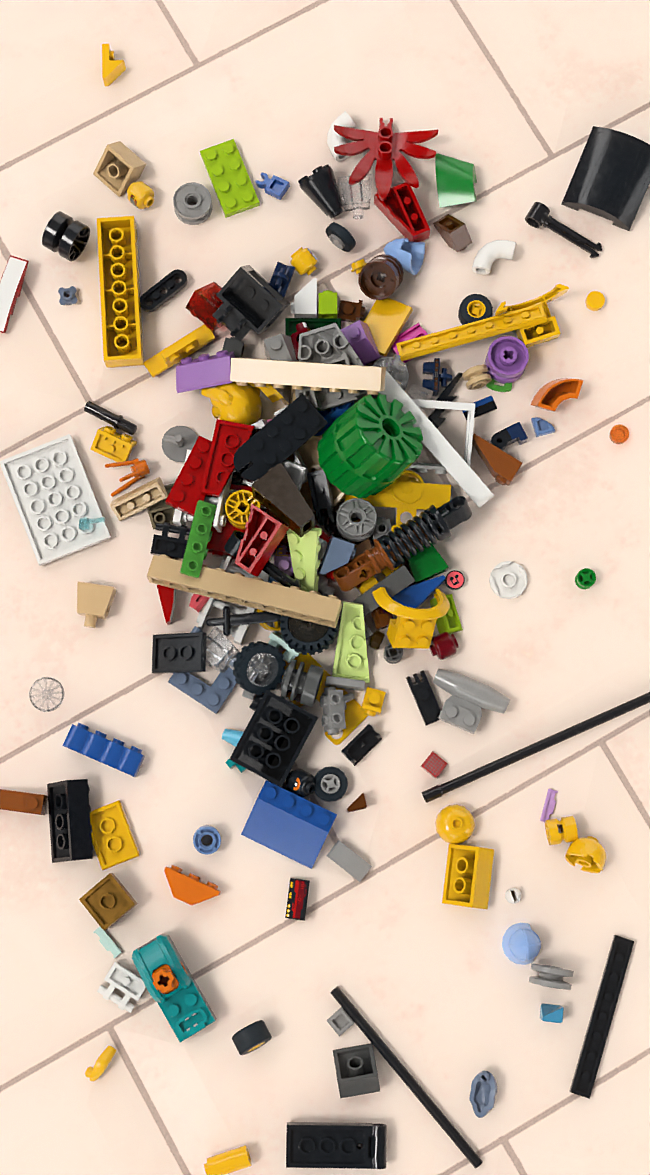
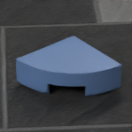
M538 417L531 419L536 437L555 432L552 424Z

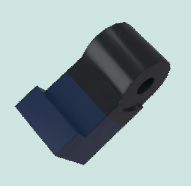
M517 422L495 433L490 443L503 451L506 446L518 441L519 445L526 443L528 437L520 422Z

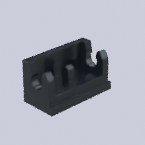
M368 724L341 753L355 766L382 740L381 735Z

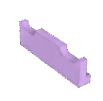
M548 789L540 821L545 822V820H549L550 814H553L556 803L554 797L558 791Z

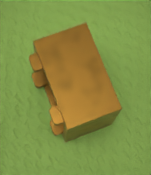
M109 873L79 899L103 930L110 928L138 904L113 873Z

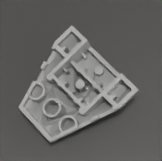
M336 323L299 334V362L364 366ZM303 386V390H295L296 399L303 393L318 411H325L358 401L363 396L368 395L367 390H360L359 393H348V389H341V392H329V388L322 387V391H313L308 386Z

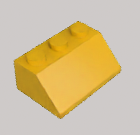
M449 844L442 903L488 910L494 849Z

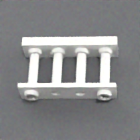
M187 449V454H186L185 462H186V460H187V458H188V456H189L191 450H188V449ZM233 473L219 498L205 496L204 502L217 505L216 514L213 519V527L217 532H222V527L226 525L225 503L229 497ZM175 508L173 523L176 526L181 527V525H186V522L193 521V516Z
M227 556L226 560L223 559L219 567L233 574L237 572L248 578L256 577L244 569L231 565V556ZM264 571L258 576V578L263 579L265 582H268L269 577H271ZM209 598L204 612L199 613L196 622L199 623V629L203 630L206 621L212 619L208 616L213 606L221 610L225 606H229L230 612L233 615L255 613L257 609L247 607V609L243 608L241 610L217 599ZM251 624L240 625L239 627L231 626L234 643L242 646ZM223 625L212 626L223 631Z

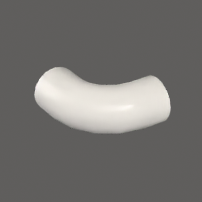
M346 111L337 117L327 133V145L332 156L338 162L345 160L348 156L335 153L334 147L347 143L344 137L334 131V125L348 128L356 126Z
M495 240L486 243L478 251L473 262L472 271L480 275H488L492 263L496 259L512 260L516 242Z

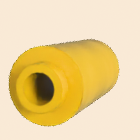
M246 1145L207 1158V1163L204 1164L206 1175H226L252 1166Z

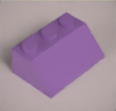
M222 350L217 352V355L202 354L197 359H192L191 357L181 359V362L176 366L177 393L232 383L233 381H230L231 358H235L234 351Z

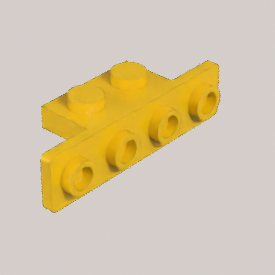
M203 324L144 361V366L152 377H156L180 362L181 359L188 357L215 340V336L209 327Z

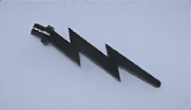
M458 373L435 401L452 402L457 397L449 396V394L462 377V373ZM435 409L428 417L436 428L446 419L438 418L445 409Z

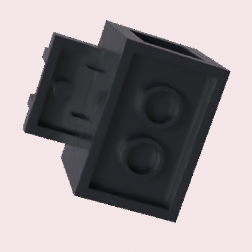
M250 265L241 266L216 294L223 301V304L212 316L217 319L216 322L218 324L222 323L231 331L230 335L232 337L235 336L239 341H242L251 329L257 334L267 331L290 305V302Z

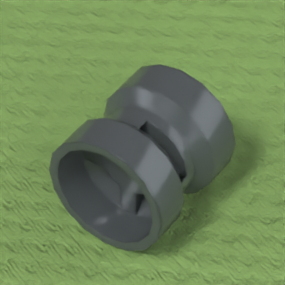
M389 643L383 653L385 661L390 664L398 663L402 659L403 648H392L391 643Z

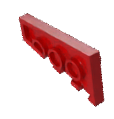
M217 419L200 490L201 494L221 496L235 469V452L251 438L255 426Z
M202 436L198 437L165 504L194 517L197 502L205 500V494H201L200 490L212 441Z

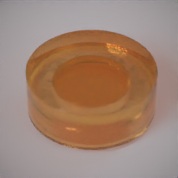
M615 425L609 432V438L615 444H623L629 437V431L624 425Z

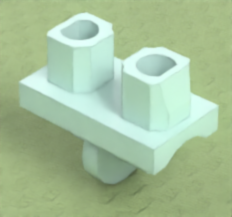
M292 629V631H291L292 634L294 635L295 638H297V637L295 636L297 630ZM277 631L271 632L269 635L270 640L268 644L278 649L280 646L286 649L283 659L288 663L302 653H297L294 649L289 648L282 635Z

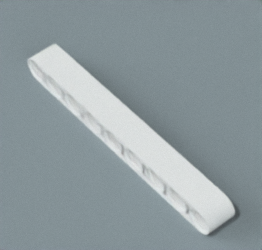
M386 370L385 390L379 391V393L387 395V401L390 403L394 399L398 400L403 404L401 410L404 413L410 411L417 420L413 426L420 427L423 436L422 443L479 508L482 507L494 496L493 493Z

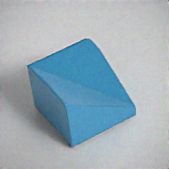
M541 1004L540 1019L545 1022L561 1023L563 1022L564 1008L560 1005Z

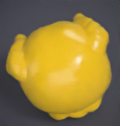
M233 381L232 383L218 385L215 388H202L201 390L203 396L210 398L213 405L212 414L216 419L252 425L258 422L261 416V391L259 387H255L254 383L248 382V386L236 385V382Z

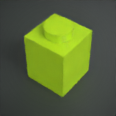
M326 290L319 293V318H337V292L333 293V291Z

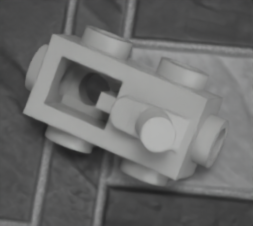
M326 687L320 697V706L323 708L321 722L324 732H328V735H337L346 728V703L353 700L354 695L352 692L343 695V690H336V687Z

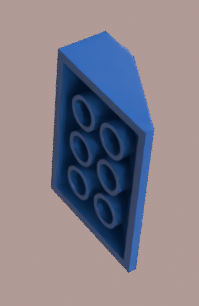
M266 780L241 835L312 869L337 814Z

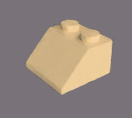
M121 141L107 144L93 175L118 197H121L128 187L140 178L146 163Z

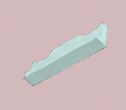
M98 927L93 932L100 937L99 941L107 951H111L114 959L122 953L101 927Z

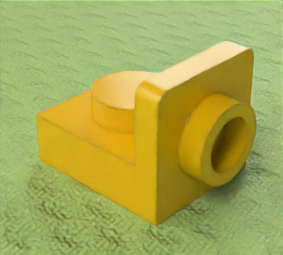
M370 687L366 688L361 710L365 711V715L375 717L376 714L380 715L386 692Z

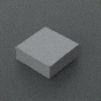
M342 1007L326 1020L339 1036L355 1023Z

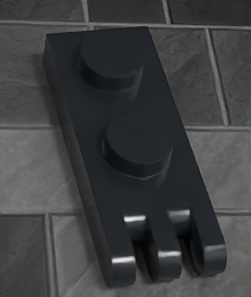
M423 670L420 671L421 680H419L417 673L413 674L414 683H412L410 676L406 677V681L425 726L439 721L438 717L441 710Z

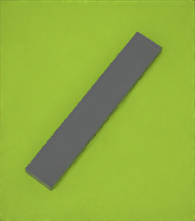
M403 564L351 602L363 604L365 617L379 607L373 597V591L380 587H385L388 595L392 598L413 583L415 579ZM340 612V616H339V619H338V631H339V624H340L341 612ZM319 624L310 633L317 641L325 635L328 626Z

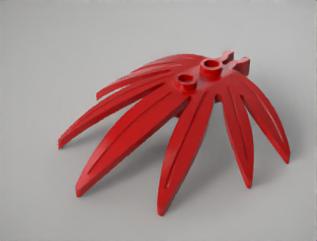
M379 118V132L334 125V131L339 135L356 141L334 147V152L344 156H353L370 150L354 168L349 178V185H355L362 181L371 170L374 161L377 160L375 168L376 190L381 201H385L392 185V161L395 162L398 173L408 185L414 188L419 187V181L413 168L400 151L417 159L434 158L436 151L416 144L426 142L437 136L438 129L393 133V118H390L387 126L383 123V118Z

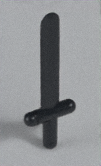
M225 606L222 618L208 619L206 624L207 626L223 625V634L229 636L231 634V626L276 622L281 619V615L267 611L231 615L230 607Z

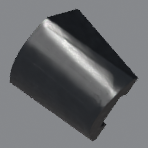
M593 126L561 205L576 211L579 208L613 221L612 225L630 231L650 184V145L626 133Z

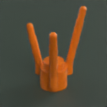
M136 458L130 461L105 464L106 468L133 465L130 467L132 473L120 478L119 481L123 482L129 478H135L111 493L112 497L138 480L145 478V475L150 474L145 460L139 461Z

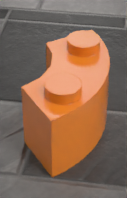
M571 378L553 380L545 384L536 393L531 405L548 411H555L563 400L569 398L578 399L583 380Z

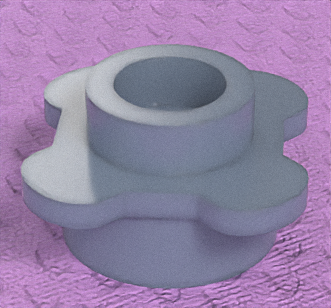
M74 286L59 288V303L61 305L76 304V288Z

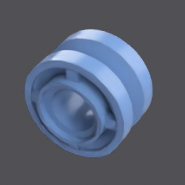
M205 825L195 831L193 844L198 852L208 855L218 850L221 844V837L216 828ZM210 835L213 838L212 843L204 845L201 842L202 837Z

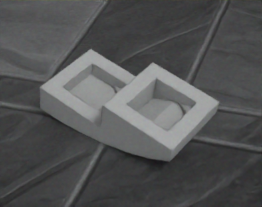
M339 840L326 855L359 882H361L372 867Z

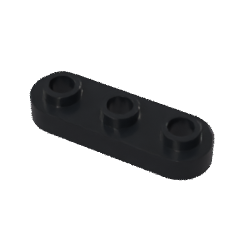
M179 269L170 272L141 295V308L146 312H153L187 285L186 273ZM176 279L182 280L180 283L175 282ZM166 290L167 293L161 294V291ZM149 301L153 302L150 306L146 305Z

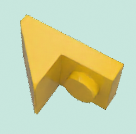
M102 44V78L104 85L109 86L126 70L124 60H115L114 51H111L109 44Z

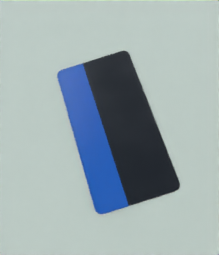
M492 396L474 402V418L497 409ZM462 411L467 420L468 411Z

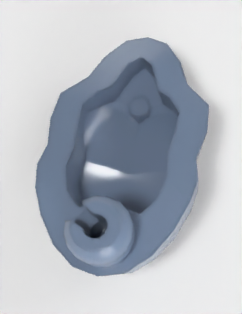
M488 1071L478 1073L471 1084L469 1100L478 1118L486 1116L495 1104L497 1083L495 1077Z

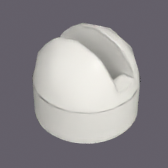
M509 888L505 893V899L511 904H516L521 900V892L516 888ZM511 891H514L517 898L516 901L513 900Z

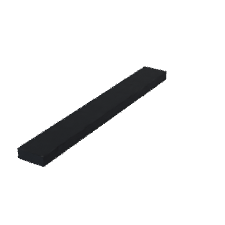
M617 935L613 937L569 1092L590 1099L634 945L632 940Z

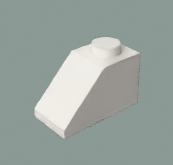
M313 278L294 296V302H291V314H294V318H317V278Z

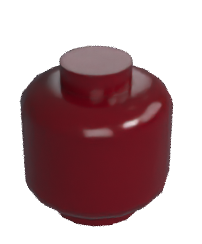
M443 632L432 637V645H430L429 649L432 656L436 655L439 659L443 660L455 655L459 646L454 634Z

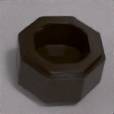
M378 630L374 632L370 639V648L379 650L385 637L384 633Z

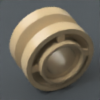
M486 365L471 367L462 374L463 379L468 381L466 383L468 390L482 388L491 382L490 374H486L488 372Z

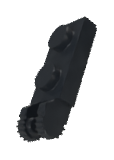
M323 469L307 473L313 508L316 511L319 525L325 524L323 509H327L330 522H336L330 483Z

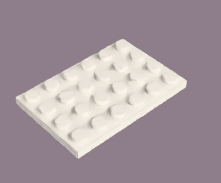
M70 434L0 461L2 471L39 566L111 538Z

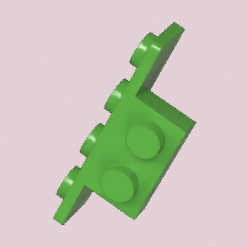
M201 500L197 502L180 569L181 574L194 578L200 576L203 560L206 559L208 549H206L207 543L210 542L212 537L211 527L216 511V505Z

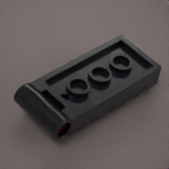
M287 1122L286 1168H386V1124Z

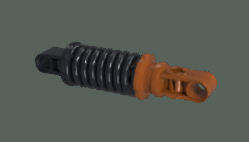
M464 496L454 497L438 509L431 505L424 512H421L419 516H414L413 520H408L406 524H401L400 528L396 527L394 532L389 531L387 535L374 539L375 547L365 550L363 554L335 569L333 577L340 589L344 592L350 591L375 574H380L384 568L388 567L391 571H394L395 568L405 563L404 556L407 560L412 558L410 553L413 556H417V548L419 552H424L422 545L429 549L431 547L429 541L435 545L437 544L436 538L439 541L447 537L449 538L451 536L450 529L467 521L472 516V511Z

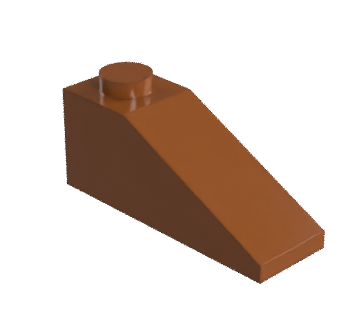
M474 433L472 445L491 475L495 477V481L499 484L509 486L519 471L522 462Z
M0 789L1 810L45 815L48 796Z

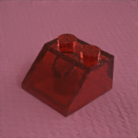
M216 282L195 290L185 307L212 331L223 326L222 323L218 324L216 322L217 319L212 316L223 304V301L216 296L222 289Z

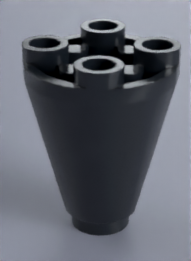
M329 164L317 167L312 171V175L309 177L304 176L298 180L299 186L305 194L331 219L343 212V205L334 172Z

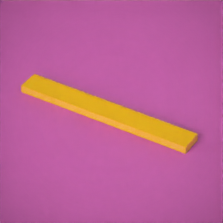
M540 303L396 343L401 361L546 322L547 317Z

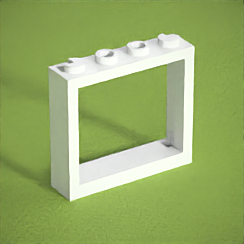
M412 399L420 408L468 411L464 461L470 466L475 403ZM414 462L409 467L416 468V472L427 473L428 469L435 470L436 474H446L447 471L441 464Z

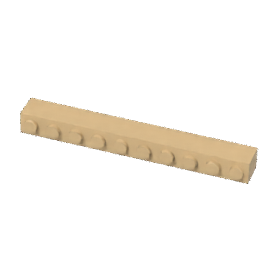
M163 554L160 556L153 555L147 573L149 583L336 628L342 609V601L333 595L322 596L316 591L306 592L296 586H290L289 588L282 586L278 582H265L258 577L248 578L241 573L235 572L232 574L221 568L211 569L202 564L198 578L180 573L183 559L174 560Z

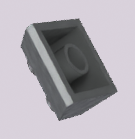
M372 1043L333 1050L340 1099L380 1092Z

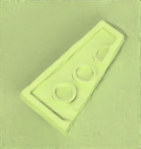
M290 528L287 531L294 579L300 580V589L302 591L318 592L319 576L317 575V568L320 565L318 551L321 549L319 536L321 535L322 528H312L303 537H299Z
M343 601L332 676L363 680L365 683H370L363 604Z

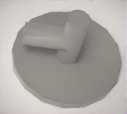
M186 426L172 427L162 438L163 452L172 461L185 462L187 449L192 450L198 437L191 428Z

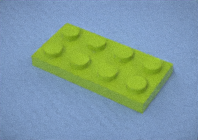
M234 139L200 151L201 158L225 218L260 206Z

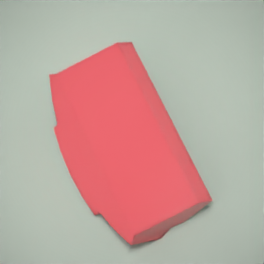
M193 594L189 606L200 612L210 597Z

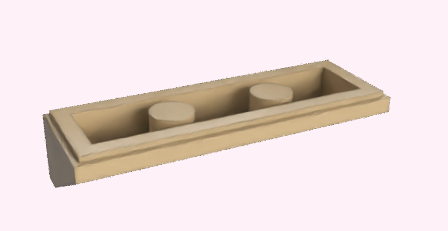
M158 477L113 500L110 507L119 521H122L167 498L168 494L162 479Z

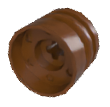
M381 254L375 256L359 273L358 283L361 291L373 300L388 298L403 281L404 272L402 265L391 255Z

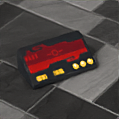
M290 878L285 918L305 921L310 880Z

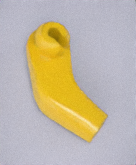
M107 1046L98 1057L94 1068L91 1066L87 1068L85 1076L90 1078V1081H96L103 1074L115 1055L116 1049L112 1046Z

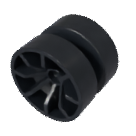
M59 211L48 222L43 232L42 245L53 252H58L60 256L72 262L81 255L86 247L90 236V228L79 221H74L72 217Z

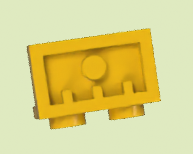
M105 426L97 430L90 450L116 462L128 461L132 448L136 446L137 441L132 440L133 437L128 434H119L113 427Z

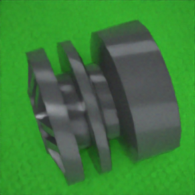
M292 659L282 679L281 697L286 699L290 691V701H294L297 694H300V704L313 707L324 668L311 665L308 672H304V662H301L299 668L296 669L297 660Z

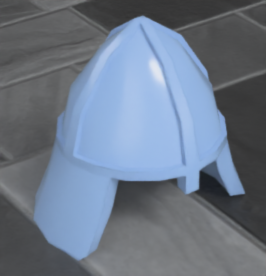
M401 238L389 242L383 250L386 255L396 258L404 270L412 275H416L423 263L425 243L411 242L407 238Z
M517 923L506 930L502 939V948L510 961L526 965L534 962V958L540 951L541 941L538 935L532 931L530 924Z

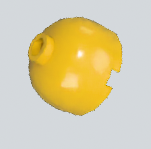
M456 804L449 805L438 813L435 826L437 833L445 842L459 844L470 838L473 834L475 823L471 812L464 806Z
M587 836V838H578L570 844L565 859L574 867L575 863L583 866L580 870L600 873L606 862V852L596 838Z

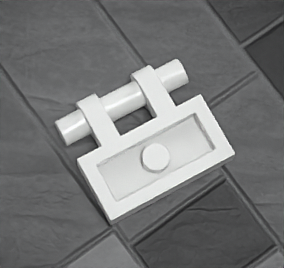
M114 962L104 978L105 981L110 983V986L106 988L100 985L97 992L102 994L103 998L107 1001L111 1000L116 1003L121 1010L125 1009L131 1013L135 1006L129 1003L130 998L132 997L138 1001L146 986L142 978L119 963ZM115 988L124 992L125 996L122 998L115 994Z

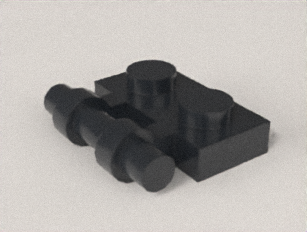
M164 522V524L156 523L155 530L162 531V536L154 534L151 555L160 556L163 554L170 558L183 559L188 541L185 540L186 535L189 536L191 528H187L188 526L181 525V527L170 525L168 522ZM169 532L179 534V538L168 537Z

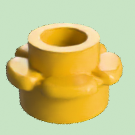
M361 259L352 263L351 272L359 274L361 269L367 264L365 260Z

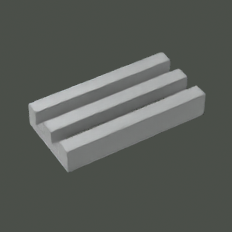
M327 676L325 686L363 691L365 681Z

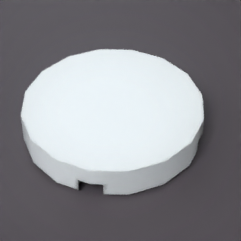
M505 561L496 565L489 578L490 588L494 594L503 599H514L520 596L526 589L528 582L527 573L524 568L512 561Z

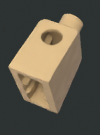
M78 581L77 613L86 616L84 627L95 628L97 618H107L116 594L114 587Z

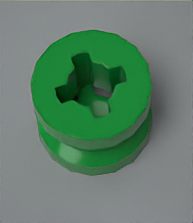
M589 568L581 569L575 576V584L580 589H589L596 581L595 572Z

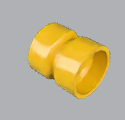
M573 816L563 817L560 821L557 818L545 820V830L549 845L561 844L562 840L568 843L578 839L577 826Z

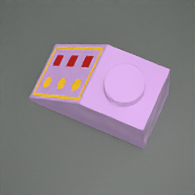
M279 543L275 550L274 565L293 578L289 547Z

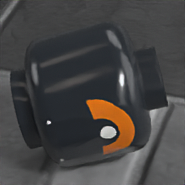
M296 769L288 774L286 784L290 792L303 798L312 794L315 790V778L307 771Z

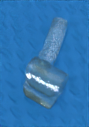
M82 517L79 520V529L89 530V524L105 522V517L95 519Z

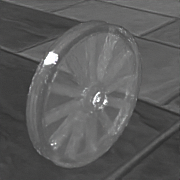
M42 677L36 680L29 692L32 705L43 712L56 710L62 704L65 696L62 684L52 677Z

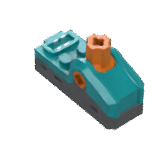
M161 934L133 951L132 960L148 992L160 1006L179 1042L194 1035L217 1019L169 935Z

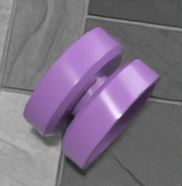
M503 336L494 340L489 347L485 359V365L488 368L487 374H490L492 379L502 384L517 381L523 375L529 359L528 349L525 344L512 336Z

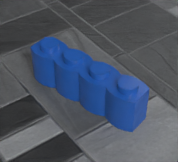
M78 723L77 726L72 724L62 746L136 777L145 757L141 754V749L131 746L130 749L123 746L124 742L114 738L113 741L106 739L107 735L96 730L94 734L88 731V726Z

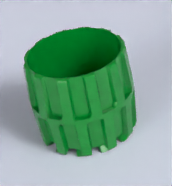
M380 393L374 399L371 394L364 396L340 415L325 431L322 439L318 442L319 465L329 482L335 485L342 493L357 498L374 496L397 480L421 455L423 450L420 427L413 426L417 420L410 411L404 413L401 410L403 404L398 400L394 399L390 403L387 401V395Z

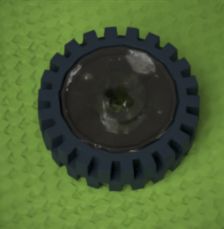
M282 615L280 629L282 637L289 648L294 649L297 653L302 652L303 655H307V653L315 655V652L319 654L323 652V649L327 650L329 645L333 644L337 636L338 623L336 628ZM307 623H311V627L308 628Z

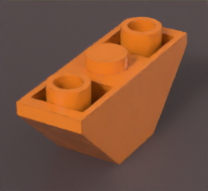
M172 865L171 868L165 867L164 869L173 897L189 905H195L221 893L220 890H217L218 885L209 881L207 884L199 881L200 877L192 873L187 876L181 873L183 869Z

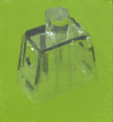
M367 174L362 181L355 185H349L350 176L337 177V187L344 211H352L354 219L364 218L363 210L370 209L372 174Z
M215 626L206 637V665L221 673H224L228 668L234 670L233 662L236 661V655L240 651Z

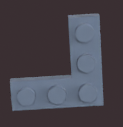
M233 655L230 657L211 687L189 672L173 673L168 683L217 714L237 684L235 681L236 677L233 675V662L237 658Z

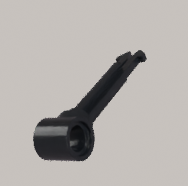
M534 202L525 217V221L530 226L540 228L543 224V227L549 228L590 253V258L599 256L595 250L602 251L601 243L595 244L549 215L550 210L546 205Z
M234 530L224 545L225 551L231 556H237L244 533ZM268 560L263 568L265 573L285 587H301L299 579H292Z

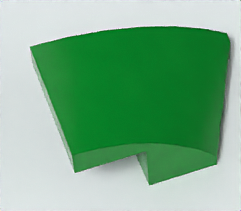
M437 153L435 156L439 208L476 202L474 183H477L474 164Z

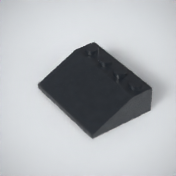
M266 690L229 760L282 787L319 717Z

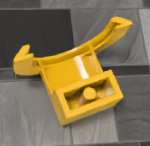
M557 284L546 294L516 305L505 306L506 301L502 302L496 310L495 316L541 303L547 321L515 330L517 337L527 348L556 339L561 333L555 316L551 317L547 303L565 294L569 287Z
M380 587L372 592L379 606L397 616V619H390L387 637L392 648H430L436 621L438 618L446 615L450 608L446 595L440 589H435L437 594H434L438 604L427 609L411 608L394 601L388 595L385 587Z

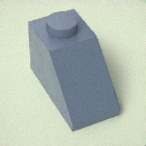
M331 535L318 570L319 573L324 575L347 564L350 559L354 558L356 552L355 544Z

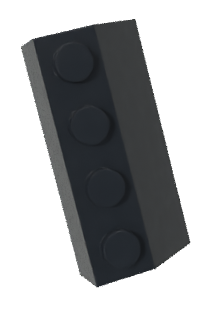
M88 779L65 780L47 784L52 863L93 859L94 848L91 838L92 826L90 823L91 807L89 805L90 789Z

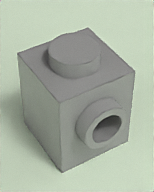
M377 517L376 529L372 534V540L387 535L391 531L390 518Z

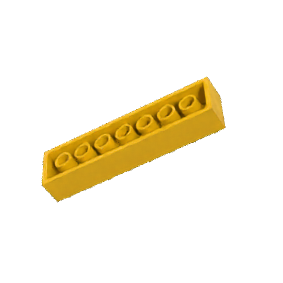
M134 216L97 218L104 362L107 368L144 365Z

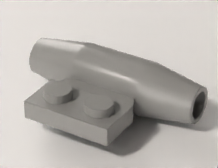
M438 669L433 680L435 685L452 695L445 701L438 719L471 734L475 733L482 717L481 708L504 714L510 702L509 698L492 687L459 673Z

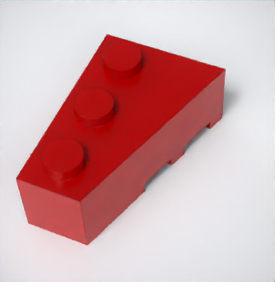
M405 182L392 187L385 201H381L378 193L374 195V204L405 238L411 242H421L429 239V225L410 185Z
M251 503L248 522L246 521V530L243 540L241 539L235 564L249 574L258 577L289 530V527Z

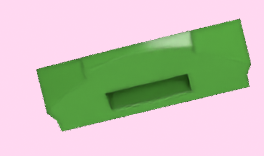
M494 379L486 385L489 389L498 392H509L512 389V383H505L504 386L494 385L495 382L498 383Z

